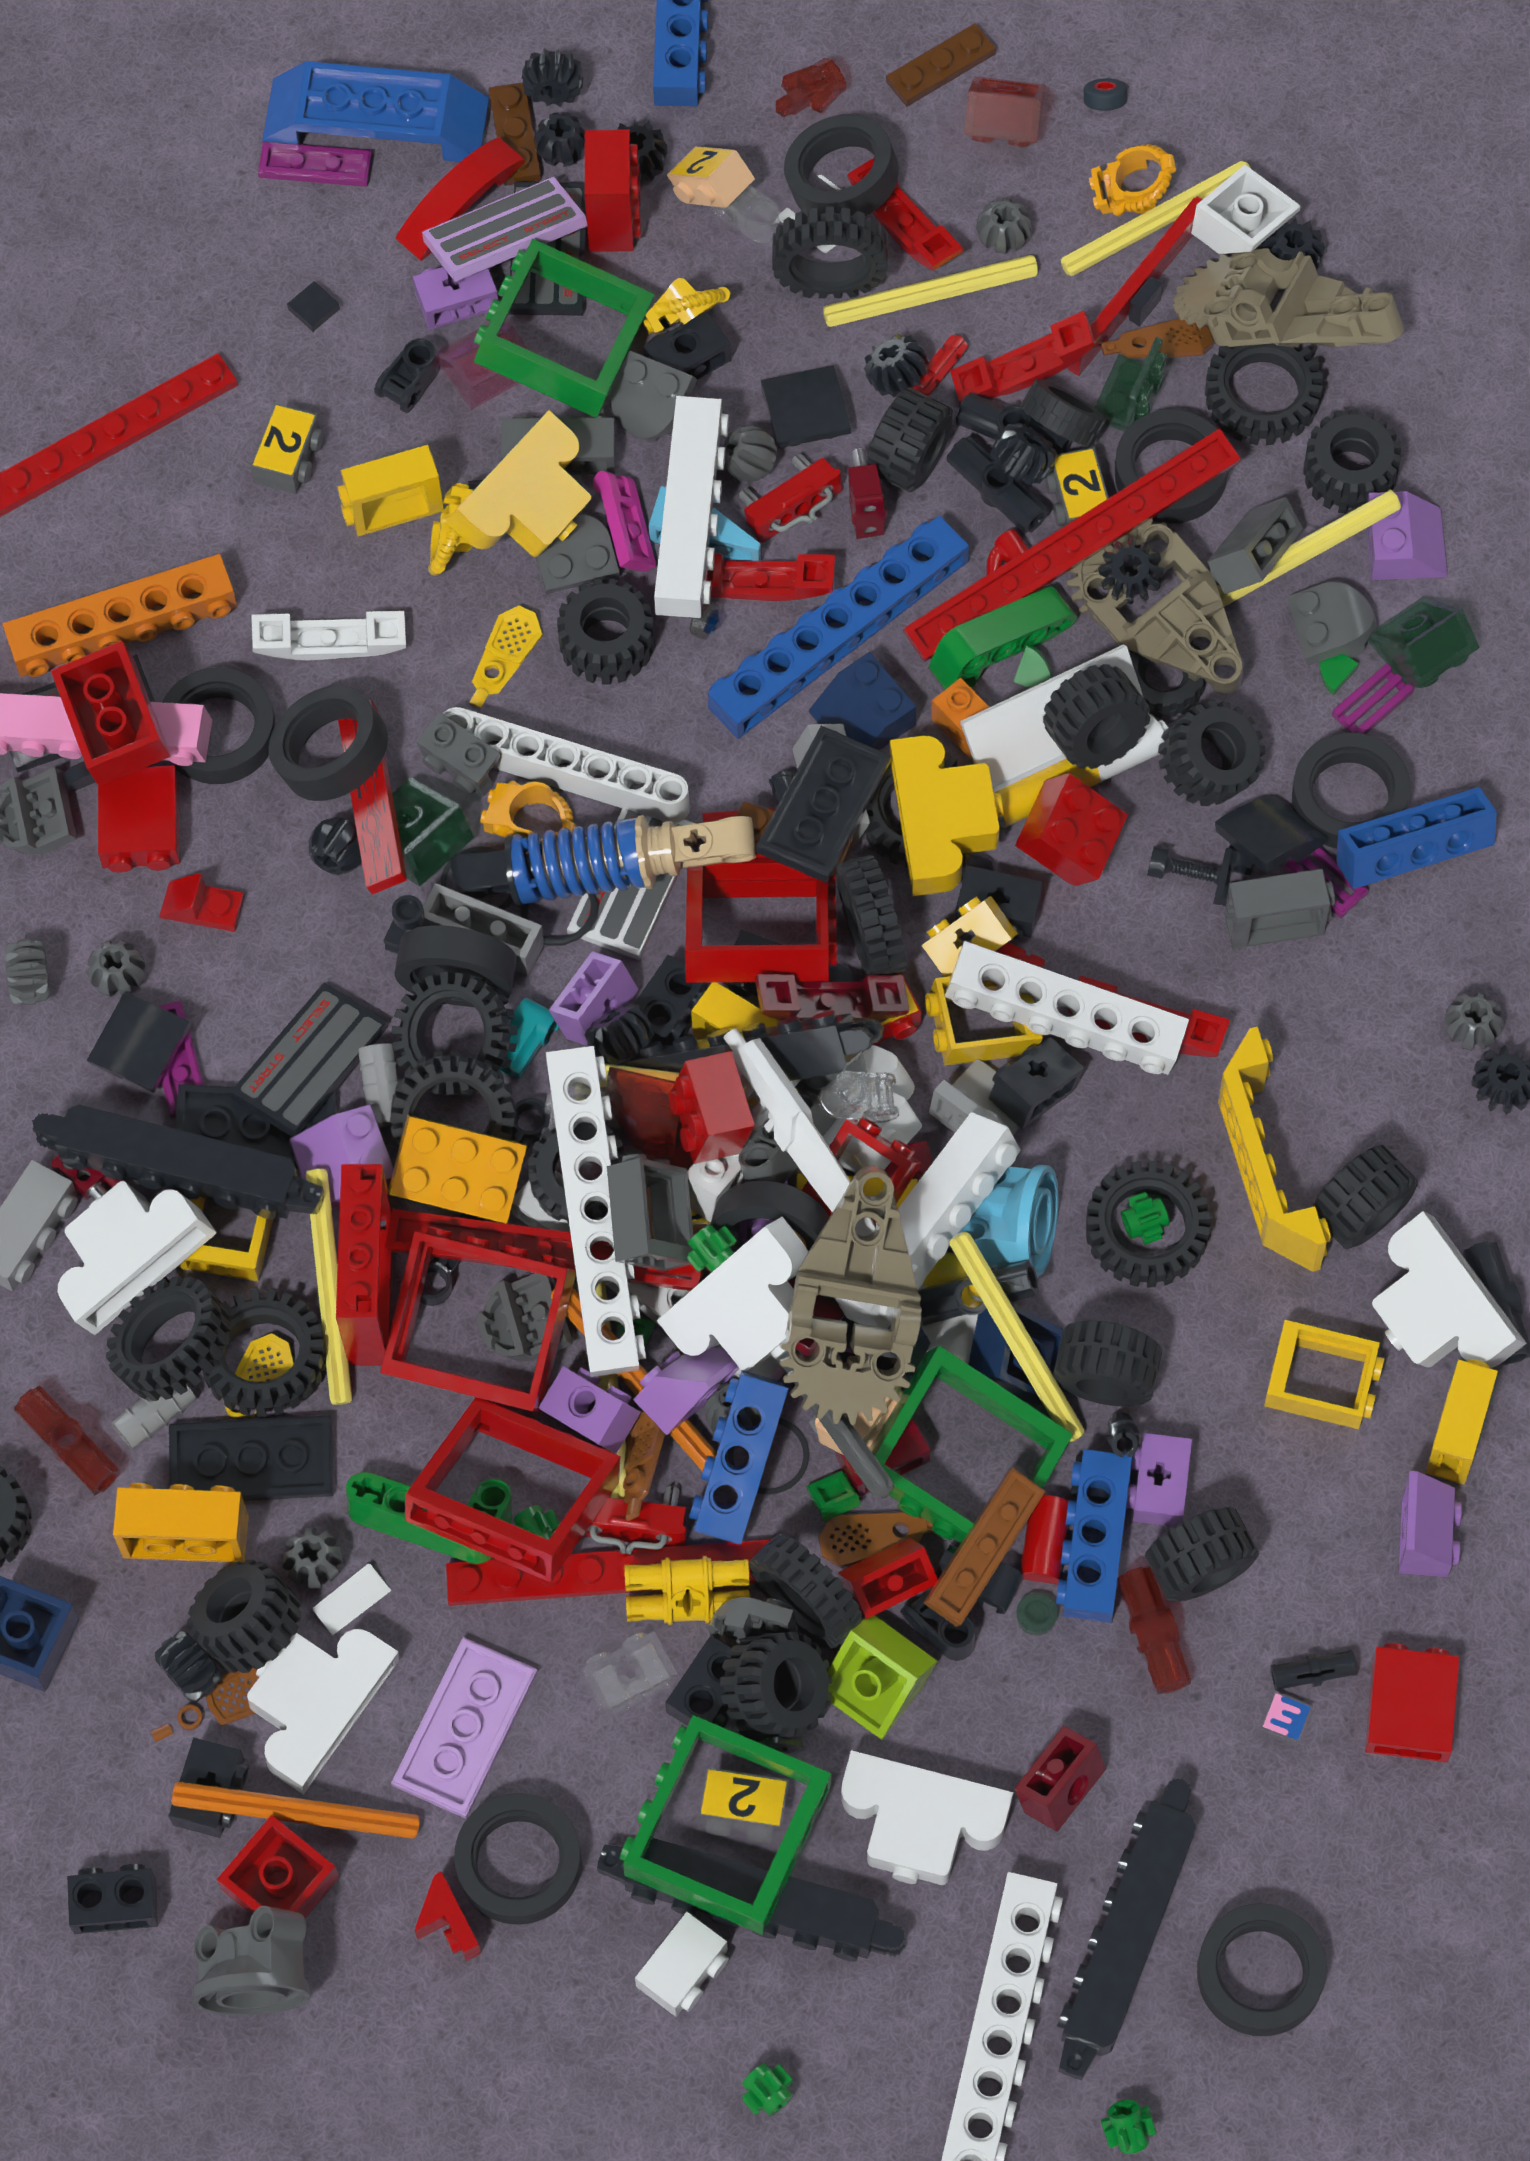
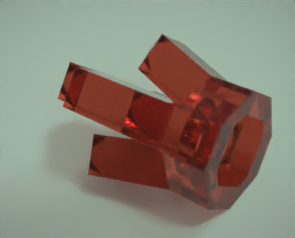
M823 58L812 66L784 75L781 87L787 94L776 100V113L782 117H786L789 114L796 115L810 105L812 110L823 113L831 101L846 90V81L840 68L832 59Z

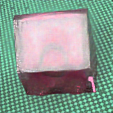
M504 323L498 337L529 350L514 327ZM479 328L436 352L438 364L471 410L519 384L512 379L474 363L479 344L474 343V339Z

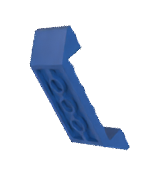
M305 61L273 78L262 142L300 144L301 133L309 132L441 144L444 161L461 162L483 144L489 98L451 74Z

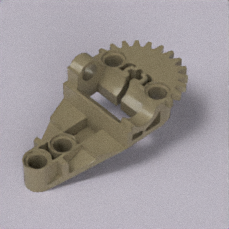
M1268 248L1254 249L1252 252L1233 253L1231 257L1220 254L1218 262L1208 260L1206 261L1207 268H1195L1193 270L1195 276L1185 277L1183 279L1185 285L1178 286L1176 288L1178 294L1173 296L1175 303L1173 307L1181 321L1185 320L1189 326L1196 322L1198 328L1208 324L1214 342L1219 346L1233 347L1274 343L1277 346L1298 347L1302 343H1313L1324 347L1380 344L1397 339L1405 329L1392 294L1387 292L1373 293L1372 289L1367 287L1363 294H1357L1345 287L1343 281L1319 276L1311 256H1304L1303 252H1299L1294 259L1289 261L1276 258ZM1278 289H1286L1274 312H1272L1270 304Z
M1152 518L1117 540L1122 544L1123 548L1129 547V539L1135 538L1138 549L1145 542L1151 543L1157 539L1164 540L1168 547L1162 552H1158L1161 555V561L1158 565L1164 568V573L1172 567L1177 577L1182 581L1181 584L1132 623L1127 622L1118 611L1127 603L1126 594H1123L1117 601L1112 599L1113 589L1108 590L1109 594L1102 600H1095L1089 596L1092 589L1102 587L1101 582L1105 577L1099 575L1098 567L1107 564L1102 556L1105 551L1116 554L1114 543L1068 571V573L1077 575V577L1067 581L1068 588L1080 589L1071 596L1073 602L1083 601L1079 612L1082 615L1088 613L1098 625L1106 630L1118 647L1124 644L1128 650L1151 661L1188 673V678L1197 681L1203 678L1217 692L1231 693L1239 688L1243 680L1242 661L1215 579L1212 577L1211 572L1179 537L1178 533H1173L1167 527V523L1153 524ZM1197 637H1206L1211 641L1210 646L1205 650H1196L1191 647L1190 643ZM1222 665H1229L1236 672L1232 677L1222 679L1215 674V671Z
M866 1166L856 1173L798 1269L785 1332L787 1339L786 1342H781L780 1344L781 1349L788 1351L790 1355L779 1360L780 1366L793 1368L791 1372L783 1376L784 1383L798 1382L790 1392L791 1396L796 1398L806 1394L801 1407L806 1411L813 1405L818 1404L816 1418L820 1420L828 1410H831L833 1424H838L842 1414L847 1413L850 1424L855 1425L857 1413L862 1411L868 1422L872 1421L873 1406H876L884 1414L887 1413L888 1409L884 1399L888 1397L899 1402L901 1398L894 1388L895 1386L909 1388L910 1382L903 1376L905 1372H915L916 1368L910 1361L913 1346H915L919 1334L922 1311L919 1306L921 1297L917 1291L912 1264L900 1222L901 1216L894 1198L893 1183L888 1174L877 1166ZM872 1177H878L884 1181L883 1190L876 1196H868L863 1193L864 1183ZM865 1217L874 1219L876 1221V1228L870 1235L860 1236L855 1233L856 1224L860 1219ZM818 1294L893 1307L891 1327L886 1329L854 1323L850 1346L856 1355L848 1356L847 1361L842 1362L837 1353L845 1352L847 1323L846 1321L813 1316L816 1296ZM804 1338H811L817 1342L815 1351L808 1356H801L795 1352L797 1343ZM885 1352H892L897 1355L896 1364L888 1370L879 1369L876 1366L878 1357Z

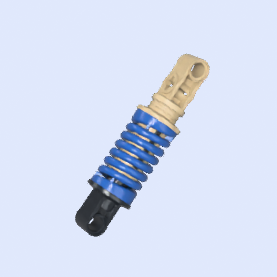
M640 815L638 818L617 821L616 829L611 822H605L601 830L598 825L590 824L587 828V834L582 826L574 827L572 834L569 829L561 828L558 832V838L553 830H547L544 832L543 842L540 835L536 832H531L528 835V841L527 838H523L519 834L509 833L505 838V850L460 854L451 857L450 860L454 891L474 899L492 894L511 892L515 905L522 907L529 903L540 902L543 898L551 901L555 900L558 896L564 899L569 898L572 894L578 897L584 896L587 892L595 895L600 893L601 890L607 893L613 892L616 888L624 891L628 890L632 884L636 888L653 889L656 884L657 875L669 873L670 876L680 875L682 868L719 863L746 862L756 858L751 817H728L719 821L676 827L672 821L663 822L662 826L650 827L646 817ZM698 838H702L705 843L700 845V851L695 852L691 847L697 844Z

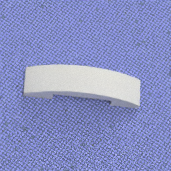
M404 611L366 612V619L290 621V614L252 615L253 652L294 660L366 657L395 652L406 648Z

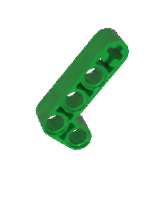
M1047 587L951 629L940 640L928 669L944 690L959 678H962L970 688H973L984 668L1025 651L1027 645L1035 647L1053 639L1072 627L1077 616L1055 587Z
M367 1472L357 1473L347 1481L345 1488L348 1514L351 1520L358 1525L469 1563H485L492 1558L405 1521V1512L399 1511H405V1496L411 1486ZM496 1479L485 1480L480 1483L467 1506L511 1524L512 1500L509 1486L505 1482Z

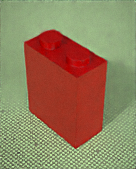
M175 766L145 767L107 784L98 786V855L102 868H108L112 872L123 873L130 871L132 867L147 866L151 870L160 871L170 868V865L180 864L179 779Z
M1387 1643L1383 1647L1376 1646L1372 1662L1364 1753L1448 1763L1452 1753L1459 1656H1452L1449 1651L1440 1648L1425 1649V1652L1408 1650L1406 1645L1398 1643Z

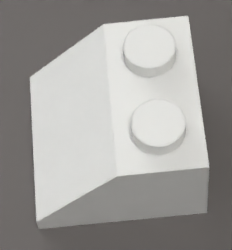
M1243 165L1196 205L1191 233L1218 254L1252 252L1298 213L1301 206L1247 165Z

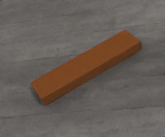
M1013 1467L1008 1469L927 1596L924 1604L956 1627L960 1626L1037 1506L1045 1490Z

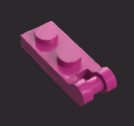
M599 471L594 477L593 488L597 493H601L619 566L640 572L650 571L656 567V562L634 479L623 475L616 477L613 473Z

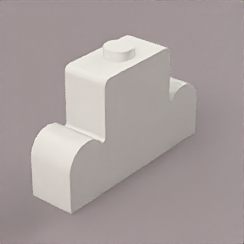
M872 1045L871 1048L863 1052L869 1080L824 1134L823 1139L828 1146H830L846 1119H857L858 1121L861 1117L869 1119L882 1128L879 1135L891 1143L894 1139H898L907 1144L922 1127L920 1120L907 1102L914 1092L915 1086L912 1079L895 1054ZM854 1136L838 1160L841 1167L853 1173H857L866 1166H877L884 1170L891 1162ZM799 1167L789 1177V1183L796 1187L797 1174H803Z
M120 1181L101 1198L93 1201L87 1210L65 1228V1234L84 1262V1266L73 1267L62 1275L58 1283V1295L73 1320L93 1335H96L113 1321L123 1309L126 1310L131 1305L129 1302L135 1296L139 1299L144 1295L142 1290L148 1286L152 1288L156 1285L158 1281L163 1279L212 1238L216 1231L202 1210L178 1191L165 1190L159 1193L150 1205L144 1195L125 1181Z
M1423 1211L1391 1237L1388 1245V1253L1391 1260L1397 1266L1407 1269L1409 1272L1373 1300L1372 1305L1388 1326L1385 1334L1396 1349L1400 1351L1404 1348L1414 1363L1424 1367H1432L1458 1347L1461 1356L1466 1361L1469 1359L1479 1360L1493 1368L1527 1344L1434 1216Z
M780 1217L762 1228L662 1315L657 1322L683 1353L690 1356L699 1355L720 1343L737 1366L744 1372L765 1361L771 1355L776 1360L787 1352L781 1349L780 1344L781 1342H786L787 1339L785 1332L794 1290L788 1283V1280L797 1275V1271L806 1258L808 1250L785 1219Z
M353 1629L346 1632L340 1638L337 1645L338 1658H333L296 1633L291 1636V1643L286 1649L283 1648L278 1653L279 1656L276 1659L267 1661L264 1667L257 1670L256 1675L259 1678L247 1694L250 1709L280 1729V1731L273 1733L265 1744V1758L269 1771L303 1795L399 1662L397 1650L363 1629Z
M851 1750L842 1782L841 1797L845 1811L857 1819H866L877 1814L867 1850L869 1866L893 1872L892 1877L900 1882L916 1884L917 1879L945 1885L949 1880L960 1837H964L971 1847L984 1851L995 1848L1001 1842L1012 1805L1013 1792Z

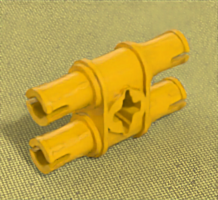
M703 1556V1559L670 1561V1557H668L666 1560H661L662 1564L625 1565L626 1592L663 1589V1594L626 1595L627 1622L664 1620V1623L672 1625V1622L705 1621V1624H708L716 1610L727 1601L739 1597L750 1598L749 1590L712 1592V1587L749 1586L748 1559L711 1561V1558Z

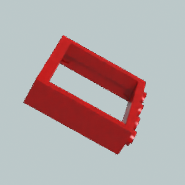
M753 859L740 863H719L687 868L686 983L755 982L757 974L794 975L795 982L829 981V965H837L836 876H830L828 882L825 883L772 859ZM816 897L817 945L703 946L704 898Z
M341 1164L336 1321L349 1366H382L390 1334L392 1252L388 1251L385 1245L392 1206L382 1164ZM381 1221H386V1230H381Z
M429 1226L427 1233L414 1231L380 1373L533 1412H543L538 1407L548 1391L576 1270L565 1267L566 1259L543 1254L542 1261L527 1258L528 1250L505 1245L503 1252L489 1249V1240L468 1235L464 1243L450 1239L452 1231ZM433 1248L557 1278L530 1392L406 1361Z
M475 1397L407 1491L405 1496V1521L548 1582H552L618 1485L621 1456L612 1453L606 1448H600L580 1440L572 1434L544 1425L533 1418L525 1417L503 1408L497 1403H491ZM478 1431L591 1478L549 1540L435 1492Z

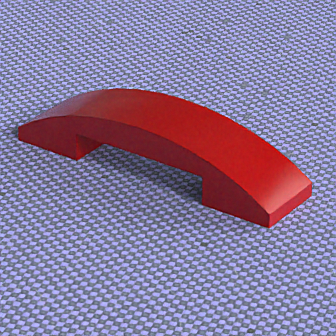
M500 137L482 145L452 168L429 191L405 221L395 239L417 259L423 261L432 252L424 243L422 232L461 216L494 183L500 187L525 163L524 158Z
M874 158L847 174L852 186L861 181L870 172ZM897 181L892 194L885 203L872 212L897 244L913 259L930 270L934 271L963 253V247L942 225L936 227L899 188V181Z
M1083 310L1050 325L1051 334L991 361L981 356L951 370L959 403L961 404L964 397L970 392L985 399L1012 394L1032 386L1035 379H1048L1078 361L1096 345L1085 311Z
M715 553L713 570H706L705 581H711V597L775 602L812 598L833 592L836 556L828 554H797V561H724L722 553Z
M1080 975L1078 981L1189 1019L1179 1053L1203 1057L1219 1056L1230 1025V1019L1192 1009L1191 1014H1187L1118 993V986ZM1068 1008V1013L1074 1016L1073 1012ZM1102 1019L1094 1020L1099 1028L1103 1030L1111 1029L1106 1021ZM1132 1033L1136 1041L1148 1043L1147 1037L1142 1033Z

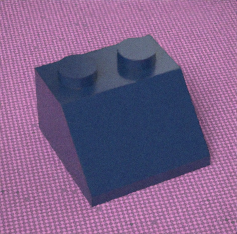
M870 652L840 671L808 710L818 724H843L847 737L877 750L882 749L890 743V740L897 739L916 726L915 704Z
M1012 1302L1011 1305L1053 1375L1063 1329ZM985 1309L977 1316L968 1365L1022 1401L1043 1405L989 1311Z

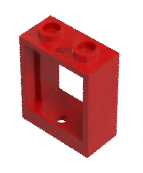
M861 1117L859 1121L857 1119H846L831 1142L830 1150L838 1161L854 1136L898 1165L891 1178L894 1186V1198L897 1204L922 1164L912 1157L915 1150L898 1139H894L891 1143L879 1135L882 1128L865 1117ZM807 1181L801 1191L814 1198L824 1208L830 1218L833 1212L810 1182Z

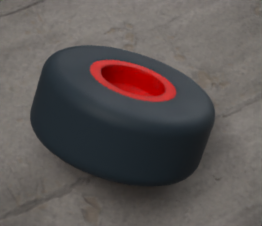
M1109 78L1090 81L1083 89L1084 104L1091 109L1100 111L1121 108L1127 102V86L1122 81Z

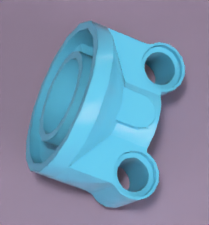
M1037 1165L1032 1169L1008 1167L994 1185L990 1195L982 1201L976 1209L974 1216H971L969 1223L959 1232L966 1231L971 1234L990 1268H1000L1029 1260L1035 1269L1037 1278L1044 1273L1050 1261L1058 1223V1182L1053 1168L1047 1165Z

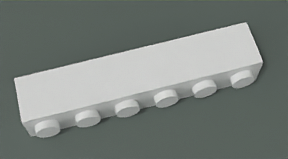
M676 396L654 595L656 615L701 618L703 604H710L711 581H705L706 570H713L715 548L709 547L710 536L717 537L718 514H712L713 503L721 502L722 480H716L717 470H724L725 447H719L720 437H727L729 414H722V399Z
M971 1112L898 1208L917 1289L922 1286L926 1276L938 1260L945 1255L950 1246L949 1241L969 1223L973 1213L982 1201L990 1195L994 1185L1006 1169L1014 1163L1016 1156L1021 1151L1007 1126ZM835 1298L846 1318L854 1322L886 1329L892 1322L893 1307Z

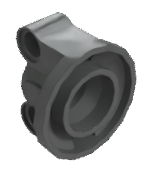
M261 1906L252 1914L248 1926L231 1929L215 1926L203 1927L198 1932L194 1941V1954L198 1961L199 1982L194 1985L191 1991L192 2005L199 2010L214 2014L250 2015L279 2013L308 2003L311 1998V1984L304 1978L303 1940L306 1935V1921L303 1915L295 1911Z

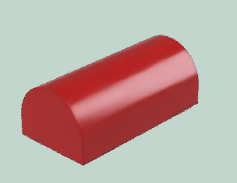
M1043 1495L1028 1518L1020 1566L1023 1580L1058 1585L1062 1570L1063 1542L1066 1540L1068 1531L1066 1518L1069 1501L1056 1496Z

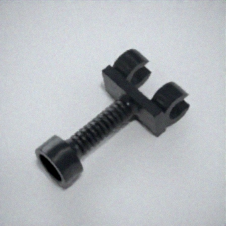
M1154 846L1147 876L1162 879L1165 874L1172 872V874H1183V876L1187 875V877L1191 876V878L1194 877L1199 880L1202 878V880L1213 881L1217 885L1213 904L1226 906L1229 885L1226 886L1225 882L1228 870L1251 875L1254 863L1241 852L1226 848L1220 868H1212L1211 866L1208 867V865L1204 867L1203 864L1200 866L1199 863L1193 864V862L1189 863V861L1185 862V860L1174 859L1170 856L1169 849Z
M403 895L397 898L392 905L393 921L384 938L385 950L398 954L401 937L406 932L419 928L424 920L422 902L412 895Z

